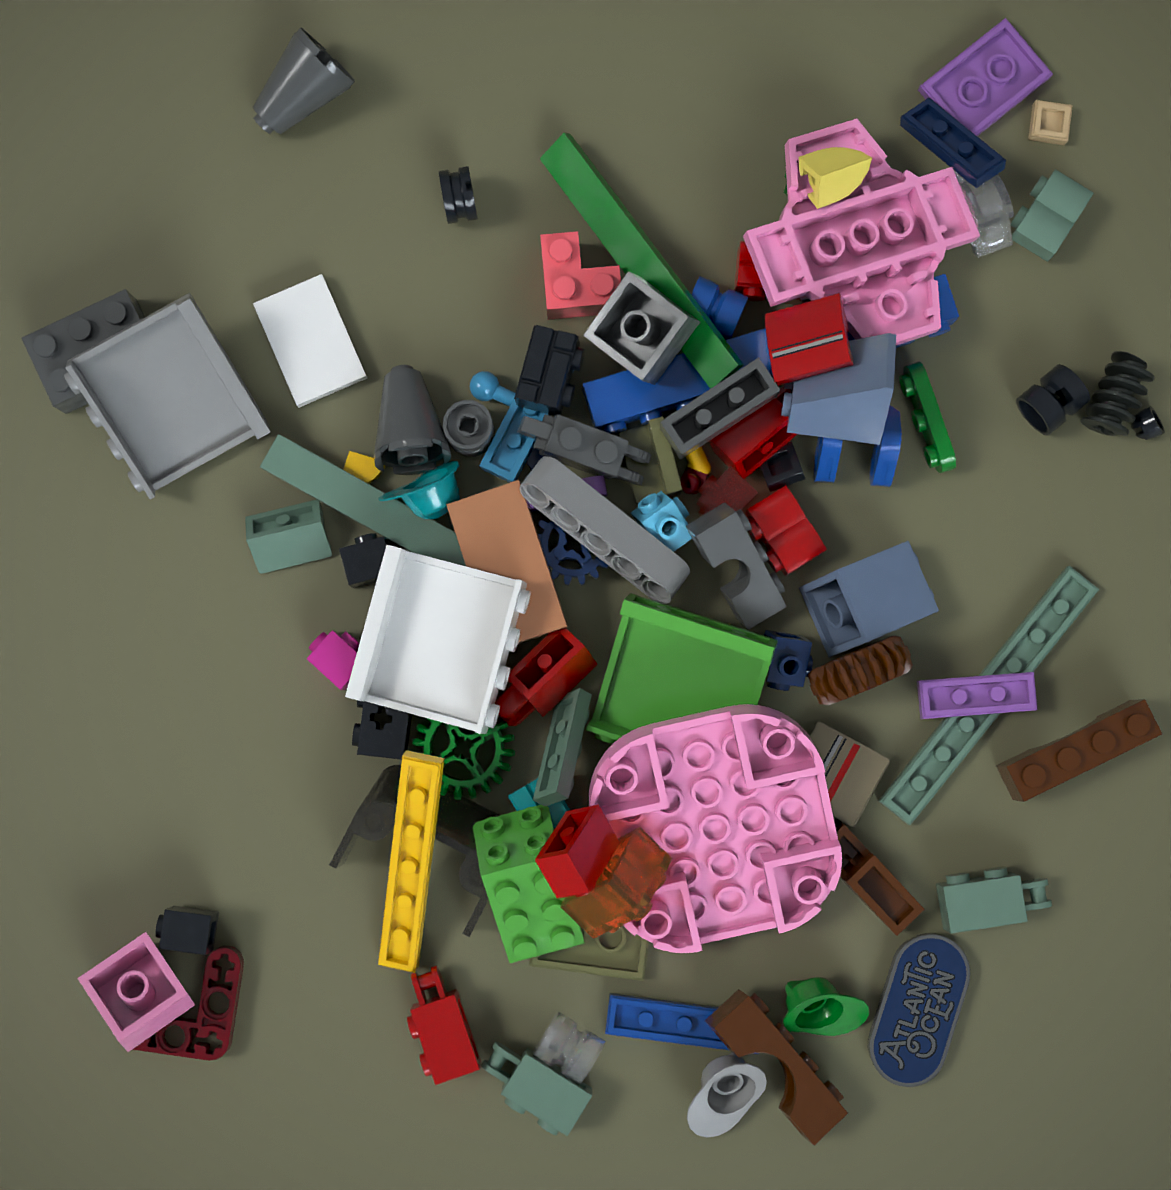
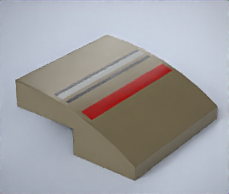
M818 721L810 738L825 768L824 774L833 817L855 828L890 760Z

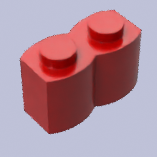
M787 486L777 490L748 508L745 512L752 527L748 532L755 541L761 538L768 549L766 554L769 559L767 562L775 573L781 570L786 577L827 550Z

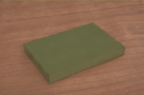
M592 894L582 897L574 895L572 899L585 944L530 958L529 966L644 981L649 941L637 934L636 936L632 935L616 916L609 897Z

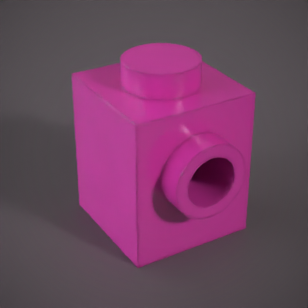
M333 630L328 635L322 632L309 646L308 649L312 653L306 659L336 687L345 691L348 688L360 643L347 631L342 635Z

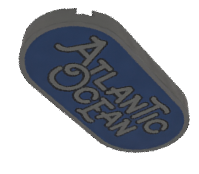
M936 933L916 935V937L911 938L909 941L907 940L897 949L870 1029L868 1051L872 1063L883 1078L898 1086L915 1087L933 1079L944 1065L969 986L970 967L963 950L945 936Z

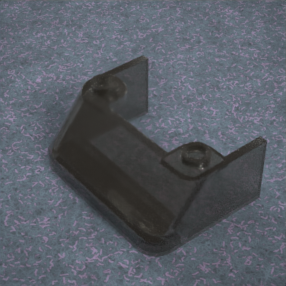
M401 765L389 766L379 775L355 813L329 864L330 866L338 868L345 864L358 836L370 841H377L383 839L391 832L395 823ZM449 789L445 796L440 794L435 839L467 855L461 865L459 879L462 886L468 892L480 897L462 933L470 937L489 900L480 875L473 825L478 821L500 816L501 814L463 795L461 799H455L454 790Z

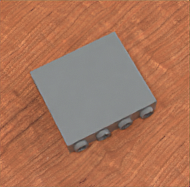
M190 293L67 360L65 368L68 372L64 374L66 382L76 395L79 393L83 394L89 404L85 408L89 418L97 428L100 426L104 427L110 436V439L106 442L117 460L124 458L131 469L127 473L131 483L138 492L144 490L149 499L155 497V491L252 436L255 435L258 440L271 432L269 423Z

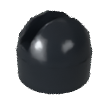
M1151 406L1135 415L1136 419L1132 422V429L1140 426L1142 428L1136 434L1137 437L1149 440L1165 433L1161 420Z

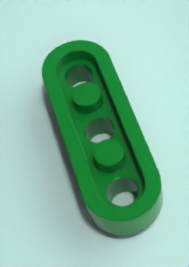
M920 361L906 365L903 368V375L899 376V383L904 396H910L914 411H911L913 425L918 433H923L927 445L923 447L925 460L929 468L935 467L939 473L955 469V453L926 369Z

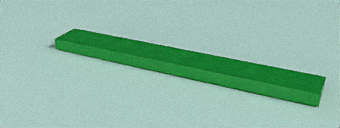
M563 133L540 158L541 162L616 263L620 265L625 275L629 271L642 277L700 321L681 350L709 388H713L736 373L744 365L573 136L569 133Z

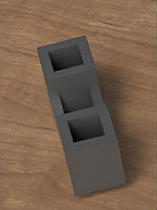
M724 502L686 525L701 556L713 568L726 560L738 559L739 570L736 577L721 587L720 590L736 619L747 630L787 607L780 595L785 592L784 586L774 572L769 574L764 565L769 560L767 554L758 541L752 542L747 531L751 530L752 527L741 509L735 511Z

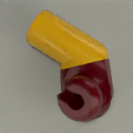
M702 446L686 456L688 465L680 479L682 491L686 494H698L704 488L711 472V465Z

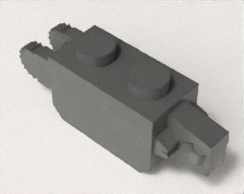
M545 414L542 421L524 416L517 431L519 434L536 440L533 448L540 450L539 454L543 457L555 458L562 464L595 476H604L605 479L617 478L642 486L644 477L638 472L621 468L623 457L631 458L639 463H649L652 456L644 450L628 445L629 441L558 414L554 417Z

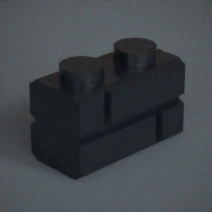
M534 325L514 397L517 406L554 416L562 414L563 406L570 408L575 391V385L570 384L573 370L580 371L585 349L579 348V336Z

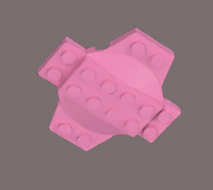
M858 119L788 139L785 144L788 202L780 215L779 221L747 230L743 235L770 307L800 298L801 301L805 299L813 301L840 293L848 329L855 340L891 333L896 334L897 346L936 333L941 328L938 281L934 280V272L943 260L946 250L974 242L980 237L953 167L921 177L908 170L902 173L892 169L885 161L887 157L885 152ZM830 147H845L862 151L872 157L867 175L849 196L819 209L815 207L807 195L813 192L808 175L800 176V156Z

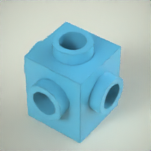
M662 491L657 494L653 493L644 497L638 503V508L631 512V515L640 526L673 552L692 539L686 528L688 523L685 520L689 516V512L678 497L671 499Z

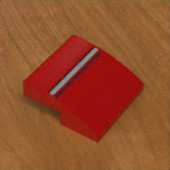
M840 293L765 314L770 362L774 382L778 386L854 365L847 335L849 329Z

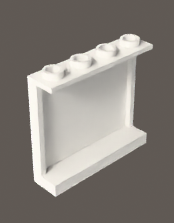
M386 545L345 697L475 731L478 734H487L488 727L494 728L498 719L500 705L495 704L498 690H504L508 682L510 667L505 666L509 651L515 652L518 645L520 629L515 628L519 613L525 614L528 608L531 592L526 590L527 583L519 579H511Z

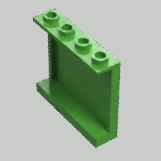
M630 593L622 604L620 615H622L593 718L587 725L586 730L595 733V737L603 742L614 743L628 732L648 724L741 704L758 705L778 640Z

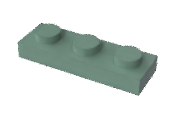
M581 688L567 693L554 707L533 801L543 806L568 799L574 787L573 776L577 759L582 751L581 740L585 724L589 719L588 709L592 694Z

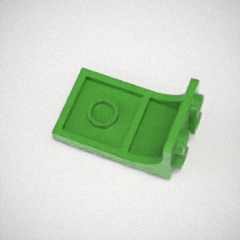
M543 805L527 807L523 810L489 817L476 822L473 825L480 875L509 963L585 944L572 896L556 898L535 862V858L554 831L549 807Z

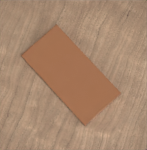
M520 480L446 504L466 567L515 580L519 579L527 583L526 590L530 591L531 595L526 613H519L515 628L520 629L518 644L568 627L528 502L520 493Z

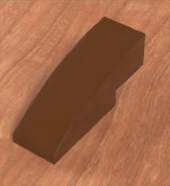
M835 819V828L842 852L840 879L898 936L925 909L845 824Z

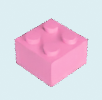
M147 932L77 978L118 1042L127 1052L195 1006Z

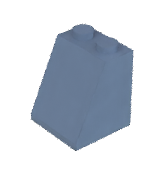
M887 333L851 340L849 344L854 363L853 366L784 384V389H791V393L784 392L781 416H788L787 433L880 445L894 390L896 334Z
M909 541L837 569L799 587L828 657L867 643L939 611L934 600V594L925 580L919 566L918 557L913 552Z

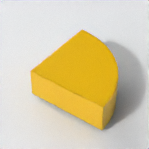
M349 451L343 469L367 484L373 482L383 472L375 467L374 458Z

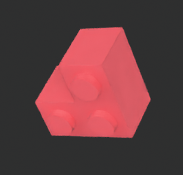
M578 231L541 234L548 320L597 316L621 282L620 265L581 269Z

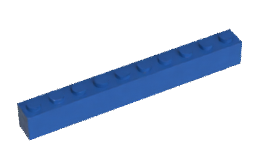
M946 274L934 277V280L938 281L941 328L936 333L928 335L929 337L949 332L951 330L950 325L959 318ZM766 328L726 340L744 364L740 369L759 357L773 378ZM847 332L848 340H855L850 332ZM912 340V341H909V342H906V343L897 345L896 348L903 347V346H906V345H908V344H911V343H913L915 340ZM684 353L676 355L655 385L640 380L629 370L583 383L582 387L594 428L612 435L626 430V424L640 420L641 424L645 425L648 424V420L663 417L662 413L674 409L679 410L710 389Z

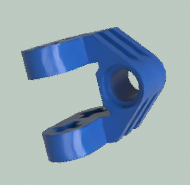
M891 405L889 406L880 445L874 444L870 463L871 486H891L900 453L902 436L900 411ZM818 437L813 469L815 482L834 483L843 440Z

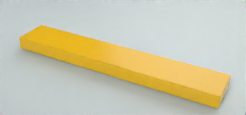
M407 750L402 755L378 965L413 973L419 967L445 758Z

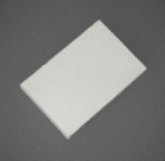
M322 274L253 303L298 408L367 379Z

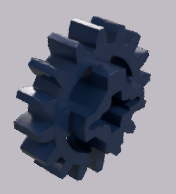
M542 520L539 521L538 525L544 532L543 534H538L548 566L553 569L551 572L553 581L559 575H563L566 586H569L572 578H577L582 586L585 585V575L590 574L595 580L599 578L598 571L596 570L598 566L608 569L609 565L597 556L593 560L588 552L589 550L582 544L581 551L585 559L573 549L567 552L565 550L567 539L564 530L552 520L549 523ZM555 529L559 536L558 546L549 552V538ZM565 560L577 562L581 569H566L558 564Z

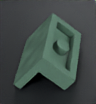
M317 499L245 517L246 541L258 572L261 574L332 556V549L324 528L323 510L320 501Z

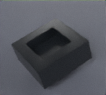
M792 441L784 445L760 466L770 492L806 479Z

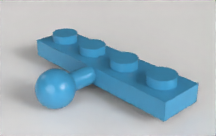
M481 371L475 374L470 381L471 394L480 401L495 399L509 406V409L479 466L482 470L510 483L518 479L536 441L517 433L522 417L527 416L542 421L546 413L517 406L514 399L515 392L500 386L497 377L493 373Z

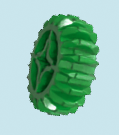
M428 718L426 719L431 722L429 727L424 724H417L416 730L426 735L424 739H412V745L423 746L424 753L422 754L434 756V738L438 729L444 724L450 737V745L436 757L445 758L444 765L454 760L463 762L474 777L467 780L457 779L443 771V785L440 792L443 796L448 793L450 786L455 787L454 798L458 800L462 798L463 788H468L471 799L477 798V785H481L482 790L488 794L492 791L490 784L487 782L489 778H492L497 784H501L504 781L502 776L496 772L497 769L501 768L504 771H510L512 768L509 763L502 761L503 755L512 757L516 753L513 749H504V742L515 740L514 734L502 736L501 730L509 726L506 721H502L498 725L496 724L494 728L488 727L487 734L476 733L473 735L465 733L461 727ZM454 730L459 737L464 736V741H467L468 738L475 740L481 737V740L474 743V746L469 749L470 758L474 765L469 758H463V754L460 756L456 754L447 758V755L454 752V749L459 746L458 737ZM494 737L496 746L495 756L490 767L484 772L477 756L478 749L483 743Z

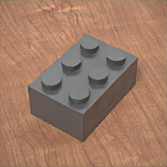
M126 289L21 338L53 407L65 414L88 404L83 394L79 393L76 395L65 380L64 374L68 372L65 368L67 360L145 318L137 299Z

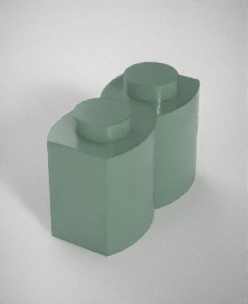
M1056 169L1049 178L1042 175L1029 194L1035 198L1030 208L1028 209L1022 205L1012 220L1010 226L1014 227L1015 231L1010 239L1048 262L1054 256L1094 193Z

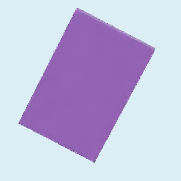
M1005 18L920 85L918 91L925 100L927 98L932 99L972 133L979 136L1049 80L1053 73Z

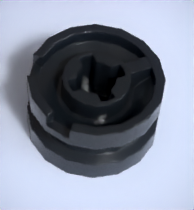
M469 166L459 167L458 172L450 173L449 170L439 171L448 224L457 223L458 218L466 217L468 221L478 219Z

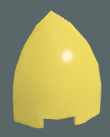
M830 147L800 156V176L808 175L813 192L807 195L815 207L819 209L849 196L867 175L872 157L862 151L845 147Z

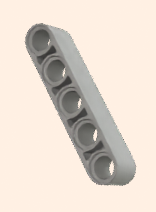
M542 457L521 483L520 493L531 505L652 600L663 604L670 603L688 577L690 568L681 557L555 458Z

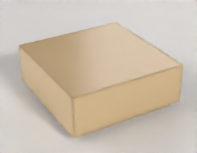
M1035 100L1032 105L1028 140L1065 145L1069 138L1073 105Z

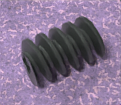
M1115 351L1111 354V361L1113 363H1109L1104 369L1106 376L1102 377L1098 382V387L1101 390H1096L1093 393L1092 400L1094 403L1086 407L1088 417H1083L1080 421L1087 428L1101 434L1127 436L1129 430L1121 424L1122 421L1134 422L1136 419L1127 410L1128 408L1139 409L1142 406V403L1134 395H1147L1148 389L1140 384V382H1152L1155 377L1146 370L1147 363L1141 358L1128 352Z

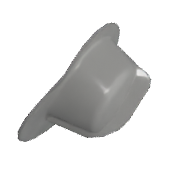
M733 1052L709 1062L702 1072L701 1089L688 1107L687 1121L689 1128L695 1134L703 1137L719 1136L729 1131L765 1091L767 1084L765 1073L758 1066L746 1063L743 1057L739 1058Z

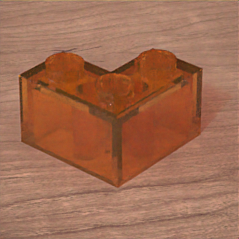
M641 827L618 838L620 844L597 880L595 888L589 894L582 897H576L575 895L565 897L560 906L593 939L606 932L614 933L623 924L632 920L640 921L653 906L651 900L655 892L667 879L665 873L673 858Z

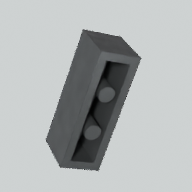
M758 357L662 420L659 428L681 460L776 398L780 388Z

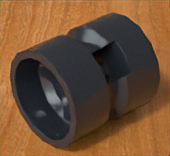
M1058 364L1040 379L1041 386L1035 384L1016 399V404L1028 423L1041 434L1048 436L1066 421L1065 414L1072 416L1090 401V394L1084 383L1072 370Z

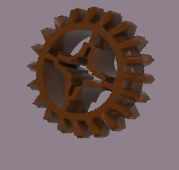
M900 636L885 638L812 669L808 674L811 683L810 688L813 695H816L819 704L830 705L845 700L908 673L913 666L910 659L911 654Z

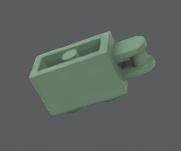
M1007 867L983 870L984 876L970 878L969 873L946 875V882L936 883L943 929L951 934L1028 922L1026 911L1052 906L1051 900L1047 899L1045 886L1049 885L1047 878L1021 881L1020 875L1007 872ZM1024 889L1030 890L1031 901L1024 902Z
M495 1041L492 1046L494 1052L488 1061L483 1060L481 1067L504 1082L501 1095L506 1097L504 1100L505 1104L520 1114H524L525 1111L530 1112L539 1118L537 1121L538 1125L553 1135L561 1132L568 1136L590 1101L592 1088L529 1047H526L521 1056L505 1045ZM507 1059L516 1064L510 1074L501 1069Z

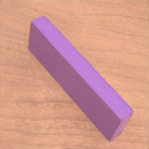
M1034 672L917 681L920 719L1038 710Z

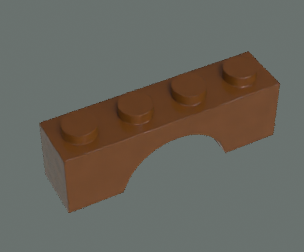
M1145 699L1129 700L1097 716L1095 720L1086 726L1055 741L1029 749L996 765L1012 799L1025 802L1162 735V732Z
M738 989L705 1022L725 1046L739 1058L751 1053H767L774 1055L779 1060L785 1074V1091L778 1108L800 1134L815 1146L848 1114L839 1103L844 1097L829 1080L824 1084L815 1074L819 1067L804 1051L798 1054L790 1044L795 1039L780 1022L774 1026L766 1017V1014L770 1011L766 1004L755 993L749 997Z

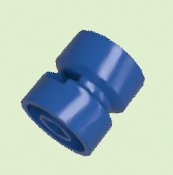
M700 276L691 295L724 339H731L749 296L732 289H728L722 294L716 282Z

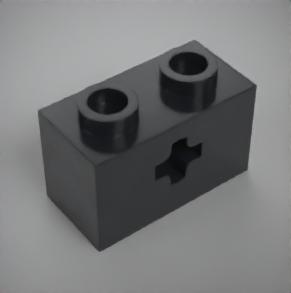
M357 700V708H363L361 723H355L352 735V746H358L357 755L402 760V755L406 750L408 751L412 714L386 707V714L392 715V722L385 723L382 730L380 729V722L374 721V715L381 713L385 706Z

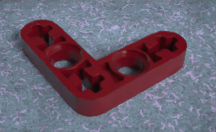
M229 945L217 948L208 956L197 1019L178 1017L156 1032V1044L152 1043L155 1036L152 1035L132 1050L208 1061L221 1058L230 1049L233 1040L244 968V958L241 952ZM224 954L229 955V962L235 964V967L230 968L225 975V982L232 981V987L226 984L212 985V979L214 981L221 979L222 967L216 965V960L223 958ZM222 992L228 997L229 1008L226 1012L216 1013L210 1008L209 998L212 993ZM171 1025L181 1027L185 1033L184 1043L180 1046H172L165 1039V1031ZM194 1028L198 1029L195 1037L207 1038L211 1035L212 1031L216 1032V1038L221 1040L223 1045H219L214 1051H211L209 1043L198 1041L194 1044V1049H191L190 1045L194 1039Z

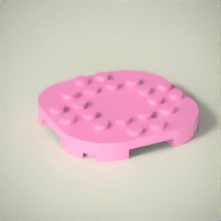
M752 704L733 705L639 727L623 735L606 750L592 775L589 789V806L599 804L620 841L611 857L610 863L604 869L609 898L616 916L632 935H639L653 943L654 948L663 951L694 953L702 951L701 944L776 927L779 934L790 931L808 922L822 910L820 905L827 898L831 890L835 891L842 867V852L835 828L822 759L810 736L795 720L778 710Z

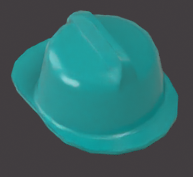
M451 461L439 465L436 469L425 472L411 483L383 494L378 500L388 501L401 497L416 516L423 519L441 517L448 512L446 504L460 500L459 488L454 472L459 467V462Z

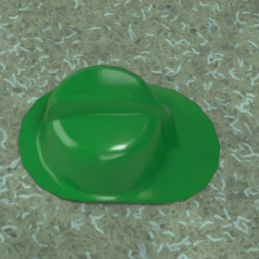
M814 977L803 981H789L785 985L788 1013L783 1020V1024L789 1032L837 1036L857 1029L869 1016V1007L862 999L840 994L826 978Z

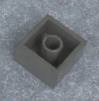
M628 271L583 336L640 380L655 385L697 328L700 321L642 277Z

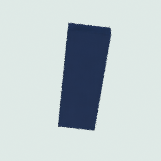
M927 98L900 117V126L949 167H953L955 172L976 189L1005 169V158L930 98Z

